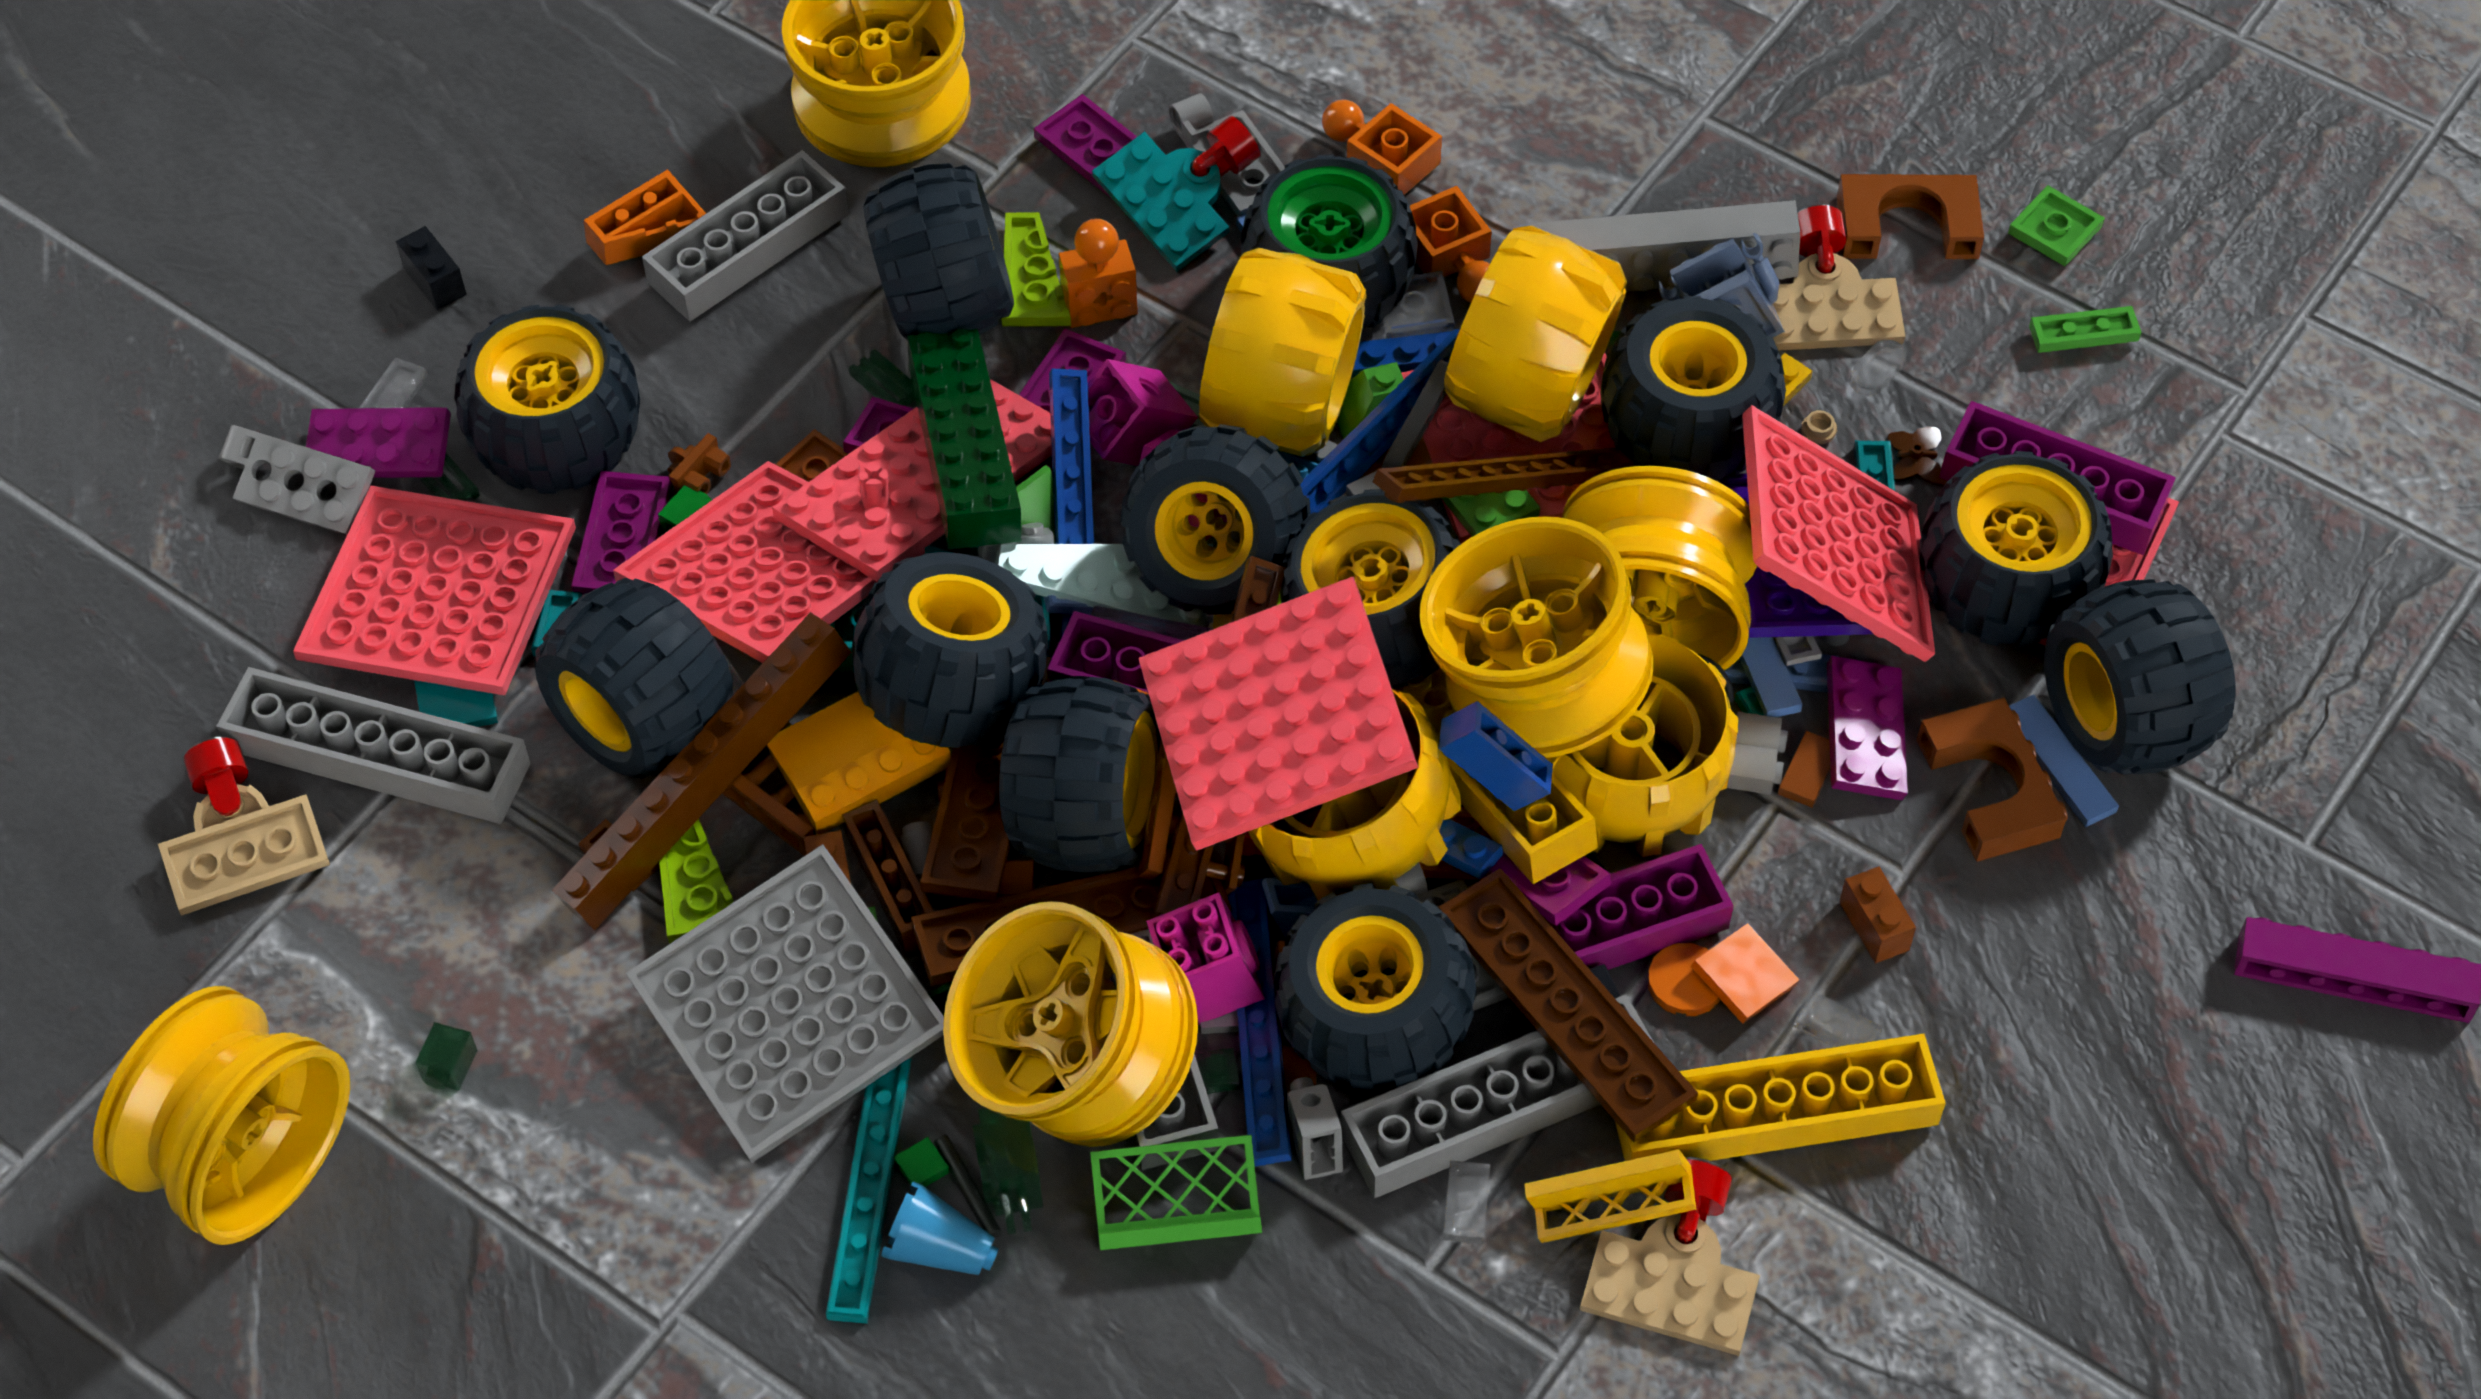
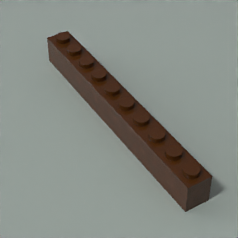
M810 612L709 720L695 739L682 749L551 891L573 914L593 930H596L852 652L835 628Z

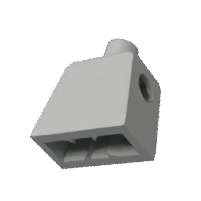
M1308 1077L1294 1080L1290 1084L1291 1091L1287 1094L1288 1121L1304 1180L1343 1172L1342 1128L1327 1086L1324 1084L1314 1085L1313 1080ZM1321 1137L1319 1141L1313 1143L1312 1138Z

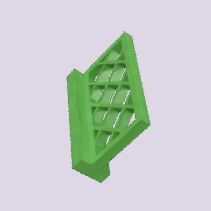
M1251 1135L1090 1152L1100 1250L1262 1233ZM1244 1144L1245 1162L1234 1174L1219 1162L1217 1158L1226 1146ZM1219 1147L1213 1156L1203 1148ZM1198 1149L1210 1159L1195 1178L1176 1164L1186 1150ZM1179 1151L1173 1160L1163 1153ZM1157 1153L1169 1163L1155 1182L1136 1168L1146 1154ZM1139 1155L1133 1164L1124 1158L1125 1156ZM1116 1157L1129 1167L1114 1187L1101 1177L1099 1159ZM1213 1163L1232 1177L1217 1196L1198 1182ZM1173 1167L1191 1181L1177 1201L1158 1186ZM1245 1169L1248 1185L1239 1178ZM1133 1171L1151 1185L1137 1205L1118 1191ZM1235 1181L1249 1191L1250 1208L1233 1210L1221 1200ZM1102 1183L1111 1190L1104 1200ZM1195 1185L1213 1199V1202L1201 1214H1192L1181 1205V1202ZM1155 1189L1173 1203V1206L1163 1218L1153 1219L1140 1209ZM1116 1194L1131 1206L1133 1210L1123 1222L1106 1224L1104 1206ZM1217 1203L1227 1210L1211 1212ZM1177 1207L1186 1214L1170 1217ZM1136 1212L1145 1218V1220L1130 1221Z

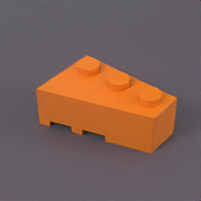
M667 169L584 219L586 243L605 265H610L645 255L707 213Z

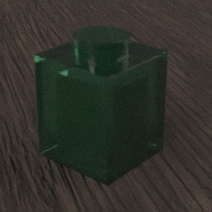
M434 1022L415 1063L422 1080L427 1085L435 1089L442 1090L448 1087L459 1091L478 1050L471 1032Z

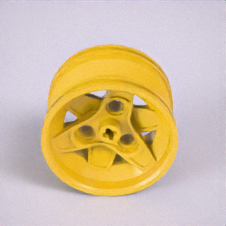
M790 0L787 4L782 19V38L785 56L793 72L791 96L794 116L803 135L818 150L834 159L853 165L868 167L895 166L932 154L948 143L960 130L969 112L971 90L968 69L962 57L965 43L963 11L959 0Z
M1634 466L1615 469L1599 474L1581 484L1568 498L1562 518L1575 520L1593 527L1606 536L1621 555L1630 581L1631 607L1643 622L1646 633L1663 634L1677 639L1681 644L1697 654L1704 655L1715 661L1724 671L1731 667L1742 656L1748 643L1751 608L1745 584L1753 576L1757 565L1753 562L1750 510L1747 502L1730 488L1709 477L1683 469L1662 466Z
M1545 516L1516 519L1493 526L1469 538L1455 548L1438 565L1426 584L1420 604V624L1434 660L1446 673V690L1454 713L1478 701L1542 756L1551 758L1582 750L1606 738L1621 727L1643 701L1652 680V648L1643 622L1631 607V586L1621 555L1613 543L1593 527L1571 519Z
M1052 901L1030 904L1014 910L995 922L976 940L965 955L953 978L945 1005L943 1022L944 1046L951 1071L962 1089L974 1101L1006 1117L1030 1121L1043 1132L1063 1141L1088 1147L1111 1145L1126 1140L1148 1127L1167 1109L1179 1092L1189 1072L1198 1033V1015L1193 990L1184 971L1170 955L1139 937L1117 932L1108 922L1080 907L1064 902ZM1113 973L1116 976L1117 990H1115L1114 983L1110 980ZM1059 1079L1065 1090L1051 1093L1056 1080Z
M226 986L203 988L185 996L165 1010L140 1035L122 1059L105 1090L97 1112L93 1131L95 1160L99 1168L106 1175L130 1190L150 1192L163 1188L171 1209L180 1217L184 1225L208 1241L219 1245L243 1241L266 1228L283 1214L301 1195L322 1166L338 1136L346 1114L350 1095L349 1069L345 1060L337 1052L313 1038L303 1037L296 1033L269 1034L268 1020L263 1009L240 992Z

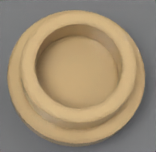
M1817 410L1811 412L1803 420L1801 432L1804 437L1816 444H1826L1835 438L1837 424L1830 413Z

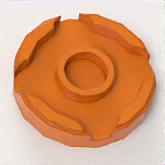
M1676 943L1663 948L1653 958L1648 970V990L1654 1001L1665 1011L1675 1015L1678 1012L1686 1014V1016H1698L1709 1012L1720 1002L1719 997L1691 968V965L1697 958L1709 951L1707 948L1693 943Z

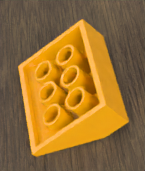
M859 692L778 732L766 745L817 835L823 834L844 823L842 814L875 800H878L880 804L949 767L951 759L949 748L920 743L886 727L874 717L875 712L870 707L864 705Z

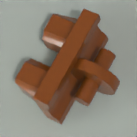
M707 433L695 447L689 445L684 450L674 446L668 452V457L672 464L667 470L670 473L669 479L675 488L673 497L684 485L696 492L702 491L708 494L711 484L710 479L705 477L706 474L710 471L721 477L731 468L730 456L719 449L717 437L710 433Z

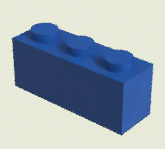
M1476 701L1441 719L1439 750L1513 811L1551 794L1553 764L1481 703Z

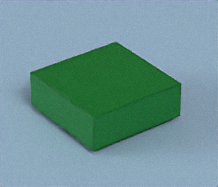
M929 1137L894 1156L895 1164L910 1186L915 1181L926 1187L950 1173L949 1166Z

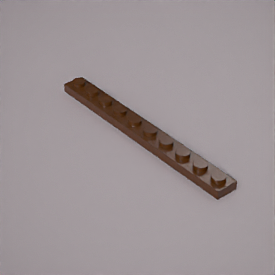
M1615 447L1377 469L1372 482L1384 491V495L1389 500L1404 503L1411 500L1428 501L1431 498H1454L1461 495L1477 496L1481 493H1503V491L1511 490L1526 491L1531 488L1547 489L1551 486L1561 485L1573 486V484L1584 483L1599 474L1611 470L1638 465L1634 464L1632 459Z
M1250 556L1246 561L1231 622L1276 606L1286 567ZM1182 808L1153 912L1155 916L1163 915L1200 900L1214 844L1197 851L1195 850L1190 839Z

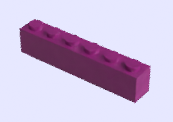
M2246 917L2238 935L2234 975L2465 1023L2471 1022L2480 1006L2481 964L2469 962L2465 958H2449L2430 954L2421 949L2409 950L2394 947L2386 942H2370L2355 939L2342 933L2330 934L2312 930L2307 926H2291L2276 923L2263 917Z

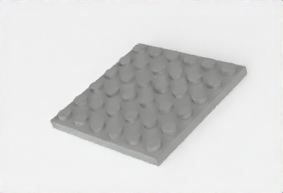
M823 844L626 972L629 980L751 1163L943 1036L944 1016Z

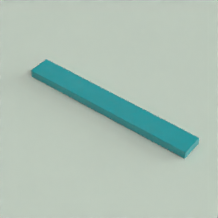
M912 1057L865 1088L826 1309L827 1320L868 1323L895 1164L894 1156H896Z

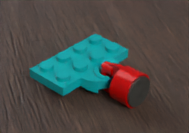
M1229 116L1207 133V139L1211 147L1206 151L1184 148L1165 155L1144 131L1092 170L1095 180L1176 272L1230 232L1227 223L1211 207L1218 200L1221 192L1220 178L1229 171L1234 174L1240 173L1261 157V146L1256 136L1238 117Z

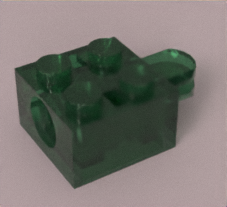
M988 1108L978 1109L980 1124L972 1125L985 1203L993 1202L995 1215L1005 1216L1008 1235L1016 1234L1013 1213L1016 1212L1021 1214L1024 1232L1032 1231L1029 1210L1042 1208L1043 1201L1030 1121L1016 1120Z

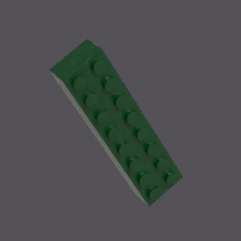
M978 328L969 330L958 329L945 334L925 332L918 335H908L909 371L948 550L1022 542L1021 506Z

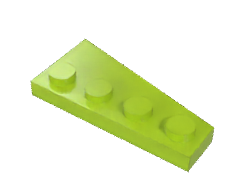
M1005 213L1004 260L1012 288L1014 307L1009 317L1002 318V327L1071 326L1070 313L1066 307L1055 263L1050 254L1049 243L1040 213Z
M698 819L659 861L669 944L734 902Z

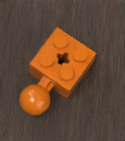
M1336 100L1329 104L1323 113L1322 126L1325 133L1334 141L1347 142V158L1354 157L1367 161L1368 166L1376 170L1382 169L1393 178V183L1404 195L1441 163L1442 136L1392 103L1367 124L1364 123V114L1361 108L1350 100Z
M1454 186L1410 205L1416 224V237L1418 241L1416 264L1430 283L1458 272V292L1464 300L1471 303L1490 263L1483 260L1490 258L1492 231L1459 187Z
M1090 219L1085 221L1075 233V249L1058 253L1060 283L1066 307L1071 317V328L1089 326L1098 322L1122 319L1138 314L1136 269L1126 239L1119 240L1116 229L1106 220Z

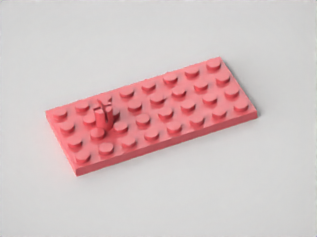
M990 379L1014 481L1016 482L1052 456L1050 413ZM915 407L773 506V518L877 582L883 573L893 570L895 563L913 557L945 534L918 408Z

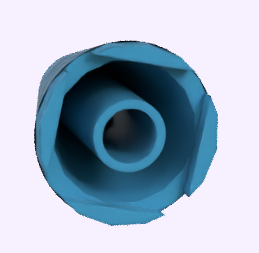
M913 1181L910 1186V1192L914 1193L915 1196L906 1193L888 1235L890 1236L888 1244L893 1247L891 1249L884 1246L881 1256L889 1260L979 1275L982 1268L990 1271L999 1248L992 1246L995 1237L925 1186Z

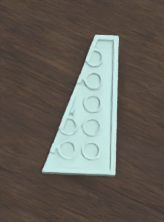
M1001 544L996 553L995 563L1011 571L1013 575L1025 582L1037 595L1044 597L1054 595L1057 599H1069L1084 603L1087 606L1093 607L1095 611L1123 619L1127 614L1165 626L1167 631L1188 637H1195L1205 633L1206 613L1196 608L1186 612L1169 605V598L1159 591L1155 590L1152 593L1139 579L1142 574L1135 562L1128 561L1123 544Z

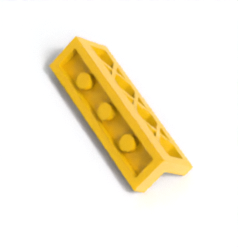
M1679 1149L1524 1184L1526 1199L1535 1209L1537 1235L1541 1243L1697 1210L1691 1165ZM1682 1183L1683 1200L1667 1203L1660 1198L1668 1185ZM1640 1192L1647 1196L1646 1200L1637 1210L1628 1211L1621 1207L1629 1194ZM1601 1200L1609 1205L1600 1218L1590 1220L1582 1215L1591 1202ZM1564 1209L1570 1213L1562 1226L1548 1229L1546 1212Z

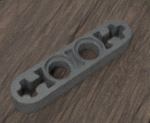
M1440 360L1389 449L1382 468L1407 466L1447 394L1444 387V377L1448 362Z

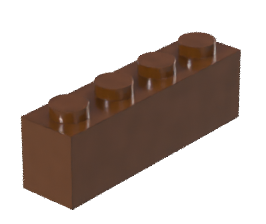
M875 800L842 814L847 838L905 955L908 956L919 951L911 925V917L934 911L925 893L921 891V885L878 800Z

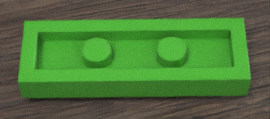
M2132 306L2031 317L2029 324L2038 353L2137 342L2142 333Z

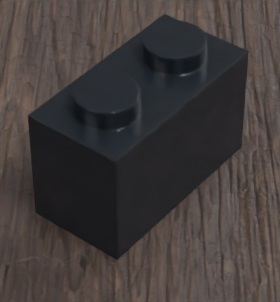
M426 226L396 241L403 268L436 310L467 295L460 268Z

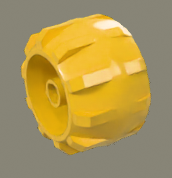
M1533 225L1513 228L1499 246L1483 276L1456 338L1444 377L1445 392L1453 404L1473 412L1489 422L1500 424L1539 442L1562 434L1565 424L1571 421L1590 386L1618 320L1626 294L1625 286L1627 283L1620 263L1579 246L1568 238L1554 235Z
M1263 248L1244 252L1229 278L1209 341L1200 387V421L1206 427H1218L1220 424L1245 428L1248 435L1255 438L1264 436L1277 445L1279 451L1301 457L1309 456L1325 447L1340 414L1361 339L1365 317L1366 289L1357 274L1317 263L1301 254L1274 252Z
M1647 633L1653 653L1652 680L1643 701L1632 716L1609 736L1587 748L1558 757L1546 758L1553 764L1552 773L1595 818L1598 846L1594 850L1596 853L1602 848L1605 840L1620 843H1635L1637 853L1642 857L1661 854L1663 838L1677 830H1681L1685 834L1699 835L1711 823L1717 795L1721 790L1726 789L1728 785L1730 771L1735 758L1738 717L1731 710L1730 701L1725 692L1726 680L1710 662L1707 663L1696 652L1681 644L1679 640L1663 634ZM1655 733L1668 740L1683 757V761L1669 772L1652 750ZM1595 767L1603 768V772L1599 771Z
M1392 689L1419 768L1323 803L1312 828L1300 823L1302 811L1248 831L1254 844L1263 854L1271 871L1283 885L1296 884L1302 881L1310 885L1317 900L1333 891L1336 896L1353 891V885L1372 883L1376 889L1389 890L1392 885L1398 886L1396 879L1410 871L1418 862L1427 866L1438 865L1448 851L1439 830L1443 820L1452 818L1461 810L1460 791L1449 769L1447 757L1439 750L1440 736L1428 720L1422 705L1411 694L1397 692Z

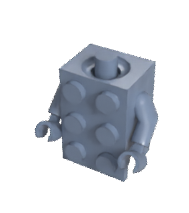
M1753 233L1757 242L1754 248H1747L1743 239H1741V251L1732 238L1671 269V279L1675 286L1671 290L1664 289L1661 281H1659V290L1663 299L1669 301L1682 299L1680 297L1681 290L1685 296H1701L1703 299L1715 301L1720 299L1736 305L1735 308L1745 314H1752L1763 324L1766 335L1775 337L1785 332L1773 305L1778 299L1779 279L1768 257H1763V244L1760 236L1756 233ZM1746 257L1749 259H1753L1754 263L1752 264V266L1750 265Z

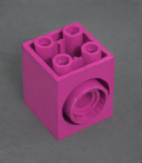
M1106 359L1088 383L1090 443L1104 460L1138 466L1144 445L1172 428L1179 431L1189 429L1198 418L1160 370Z
M1219 892L1146 921L1153 944L1170 955L1188 978L1196 1001L1198 1025L1201 1022L1216 1019L1265 999L1257 975V971L1261 969L1250 935L1242 920H1235Z

